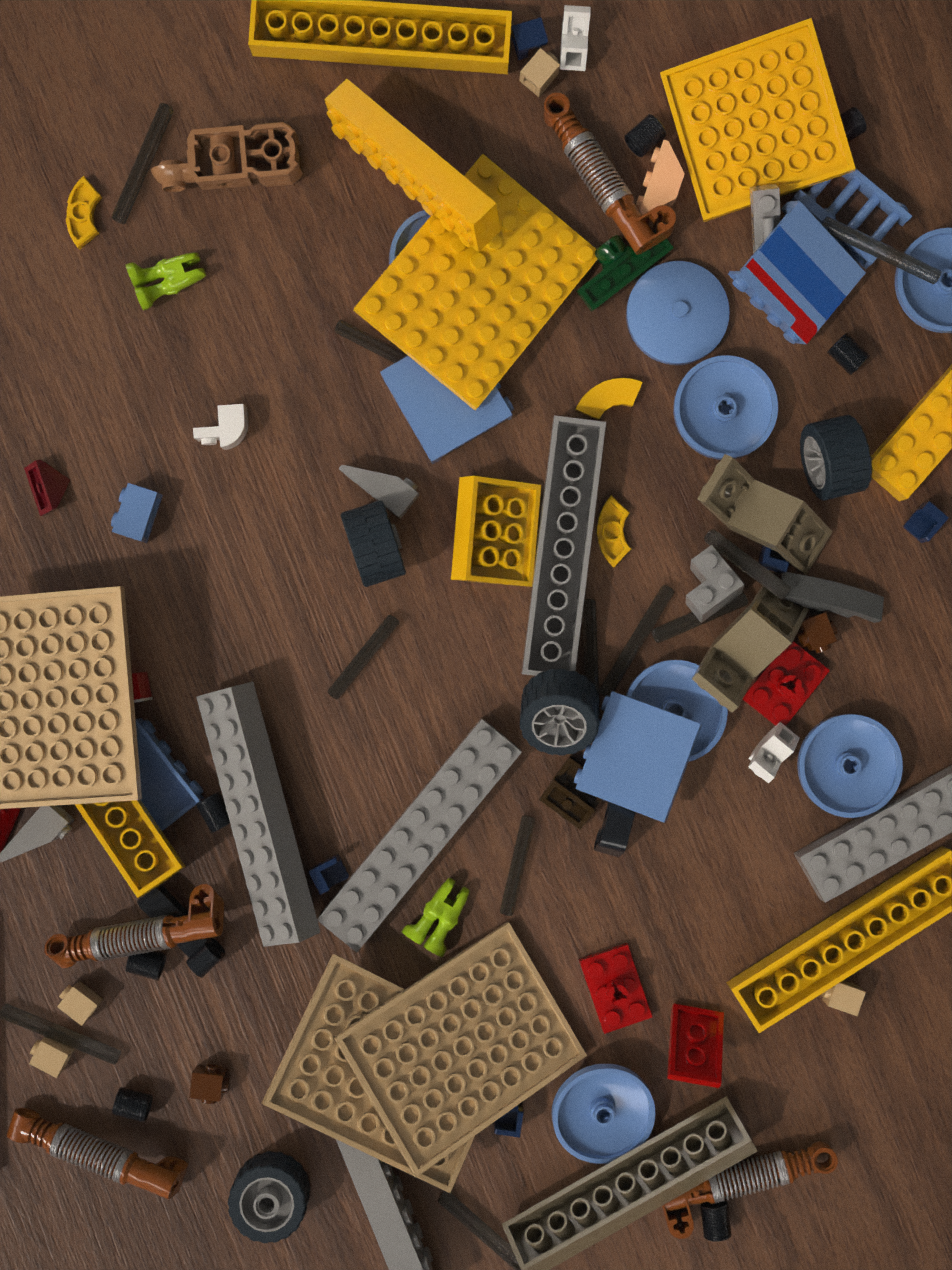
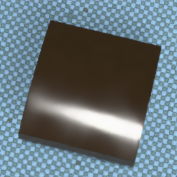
M570 755L539 800L581 830L602 799L576 789L577 783H574V779L578 769H583L584 765Z

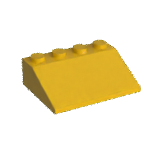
M480 476L459 477L451 580L532 587L541 485Z

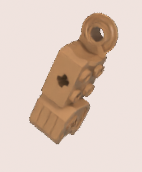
M284 122L256 124L250 130H246L244 125L193 129L187 138L188 163L180 160H164L158 166L151 169L152 176L162 185V190L165 192L184 191L186 183H197L201 190L253 186L252 179H256L265 187L293 185L303 174L299 166L300 154L296 147L300 144V141L294 129Z

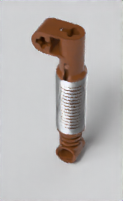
M562 93L550 94L544 102L545 123L555 129V133L563 143L562 149L567 158H569V161H572V165L579 172V176H582L581 178L586 183V186L589 187L591 194L594 195V198H597L596 201L599 202V206H601L604 214L614 220L636 255L644 253L667 239L672 234L676 222L674 210L669 206L660 205L641 215L633 203L634 197L628 186L623 182L621 176L618 175V171L613 167L611 161L608 160V156L603 152L601 146L598 145V141H596L592 132L584 128L576 115H574L570 108L569 99ZM554 108H559L562 110V112L554 113L551 110ZM657 225L656 233L654 234L651 228L654 229Z
M201 884L191 892L188 915L179 917L163 915L91 929L87 934L70 937L56 934L47 940L44 952L46 956L61 968H69L77 961L88 959L104 961L122 958L124 956L171 949L176 947L178 943L217 937L223 932L224 900L210 885Z
M16 1108L14 1110L6 1134L12 1141L18 1143L31 1142L33 1145L43 1147V1149H46L47 1154L55 1158L63 1159L67 1163L71 1162L75 1166L79 1165L80 1168L83 1167L84 1170L87 1169L92 1171V1173L96 1172V1175H104L109 1180L113 1179V1182L122 1185L129 1183L168 1200L180 1191L188 1167L187 1162L172 1156L164 1157L157 1164L140 1158L137 1152L118 1146V1144L115 1145L114 1142L110 1143V1141L105 1139L102 1140V1138L89 1134V1132L86 1133L81 1131V1129L73 1128L69 1124H53L51 1121L41 1119L39 1113L28 1108Z
M818 1141L807 1147L806 1151L800 1149V1153L795 1150L794 1155L784 1150L776 1151V1153L773 1152L774 1161L772 1154L769 1153L770 1159L765 1154V1159L760 1156L761 1160L756 1157V1161L751 1158L752 1162L747 1159V1163H745L743 1160L742 1165L738 1162V1166L735 1164L734 1167H729L664 1204L662 1207L668 1229L675 1238L685 1239L692 1234L694 1229L689 1206L704 1202L711 1204L725 1201V1197L729 1200V1196L732 1199L734 1195L738 1198V1194L741 1197L743 1193L747 1196V1191L749 1194L752 1191L756 1193V1189L758 1192L761 1189L765 1191V1187L769 1190L770 1187L774 1188V1185L778 1188L779 1185L784 1186L794 1183L795 1179L799 1178L798 1174L801 1177H804L805 1173L811 1175V1171L814 1174H829L836 1169L838 1158L830 1145L823 1141ZM820 1153H828L829 1156L825 1162H817V1157ZM680 1209L683 1225L678 1226L673 1210Z

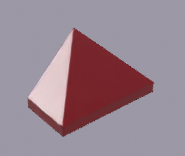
M41 459L35 460L26 466L24 470L40 516H45L57 509L70 479Z

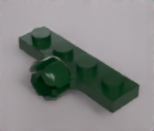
M619 235L612 236L595 251V256L602 264L601 272L576 292L592 312L670 252L673 246L668 239H665L644 253L636 255L632 247L627 246Z

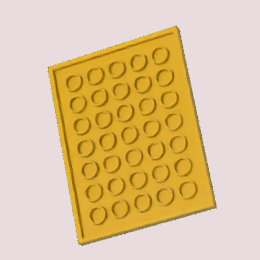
M484 154L479 157L464 176L497 203L501 231L484 248L477 252L472 246H465L459 239V235L453 230L451 232L446 230L439 218L435 215L430 216L353 310L475 411L597 261L595 256L597 249Z

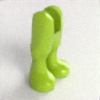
M186 253L169 259H163L150 268H141L134 262L125 264L143 311L151 308L154 301L165 294H178L180 290L206 277V272L203 268L188 272L184 271V268L200 262L201 259L198 253ZM164 278V280L161 283L152 286H144L156 279Z
M448 878L440 886L432 899L426 903L422 918L416 924H407L402 930L404 935L421 945L433 922L439 919L436 929L423 945L425 949L439 957H443L446 952L444 940L448 931L458 923V917L470 892L464 886L454 901L449 899L447 896L455 884V880L452 878Z

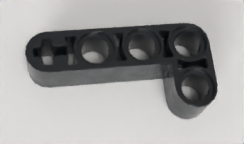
M608 801L603 824L595 840L594 851L619 858L626 850L635 811Z
M161 884L137 900L139 907L150 918L163 915H172L174 917L188 915V911ZM214 937L177 944L189 957L186 961L188 967L201 978L226 954L225 949Z

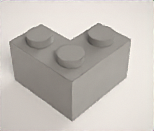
M712 545L691 559L690 570L702 584L686 595L685 604L702 623L742 594L744 583Z

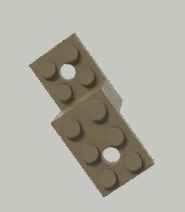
M726 454L716 465L712 476L707 484L703 486L697 498L730 530L778 552L798 572L807 575L833 532L803 500L755 480L733 457Z
M773 573L764 580L752 603L713 641L692 677V680L701 689L707 691L720 705L726 707L731 712H734L739 707L752 680L793 642L809 610L807 607L779 597L781 580Z

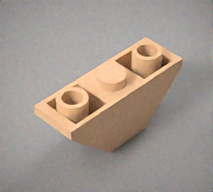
M663 140L661 148L655 147L651 162L655 163L653 171H647L642 185L647 187L645 195H639L635 205L641 215L660 205L673 206L685 173L667 140Z

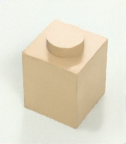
M540 48L520 71L519 81L540 97L559 74L560 64L558 59L551 52L546 53Z
M78 981L73 987L69 984L59 996L63 1000L57 1007L82 1026L104 999L81 981Z
M841 981L821 995L823 997L822 1000L827 1006L858 1016L866 992L858 985Z
M48 1034L41 1041L37 1040L30 1051L33 1057L29 1064L57 1078L64 1071L75 1048Z

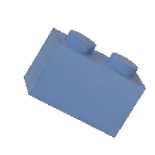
M128 483L127 487L122 489L119 496V502H121L119 511L114 513L111 520L112 532L147 543L163 495Z

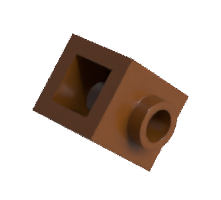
M826 612L805 618L799 628L798 639L802 647H806L807 650H816V653H820L830 649V644L837 641L835 637L838 634L836 626L832 620L829 621Z
M218 1064L197 1065L192 1072L189 1098L200 1099L205 1104L220 1102L224 1093L228 1094L230 1078L226 1077L227 1069L221 1068Z

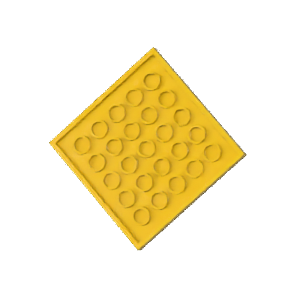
M812 18L660 72L703 222L751 207L750 187L776 184L779 187L780 196L856 170Z

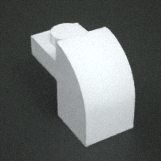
M564 5L560 70L585 71L591 7Z
M244 404L217 405L219 426L193 428L194 439L198 442L201 441V445H215L217 440H220V447L224 450L239 445L245 438L248 430L247 407Z
M779 722L752 751L748 758L751 760L748 767L757 776L769 783L775 778L780 764L794 752L800 738Z

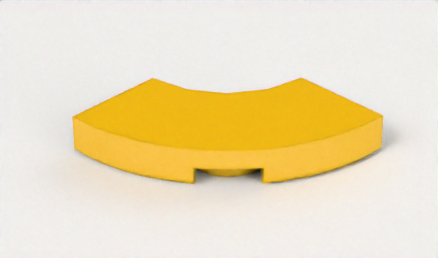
M85 176L75 184L67 201L66 224L70 237L79 250L99 234L94 224V211L96 205L102 199L101 195Z
M616 378L604 381L590 389L582 397L575 411L599 420L602 414L611 407L619 405L632 407L643 382L629 378Z
M611 495L599 514L597 539L604 558L614 568L631 550L625 541L623 533L624 522L630 512Z

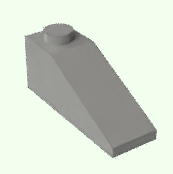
M346 465L339 467L343 474L377 501L382 500L385 507L399 519L402 518L419 497V493L415 491L418 486L407 477L403 481L397 476Z
M59 805L41 806L1 851L0 863L58 838L62 840L72 830L70 824L75 819Z

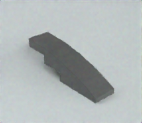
M788 572L782 573L780 598L820 613L828 610L847 618L855 615L873 623L882 621L884 597L834 581Z

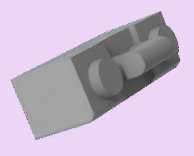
M776 184L750 187L753 254L780 222L779 187Z

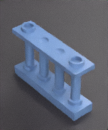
M857 169L854 172L842 175L849 183L828 208L823 209L818 205L816 198L831 180L813 185L808 192H803L799 189L791 201H800L845 251L865 269L878 258L879 255L875 252V247L897 222L903 226L912 217L904 204L895 202ZM858 189L868 198V201L848 225H842L836 220L835 215ZM878 206L889 216L867 242L861 241L855 236V231L873 209Z

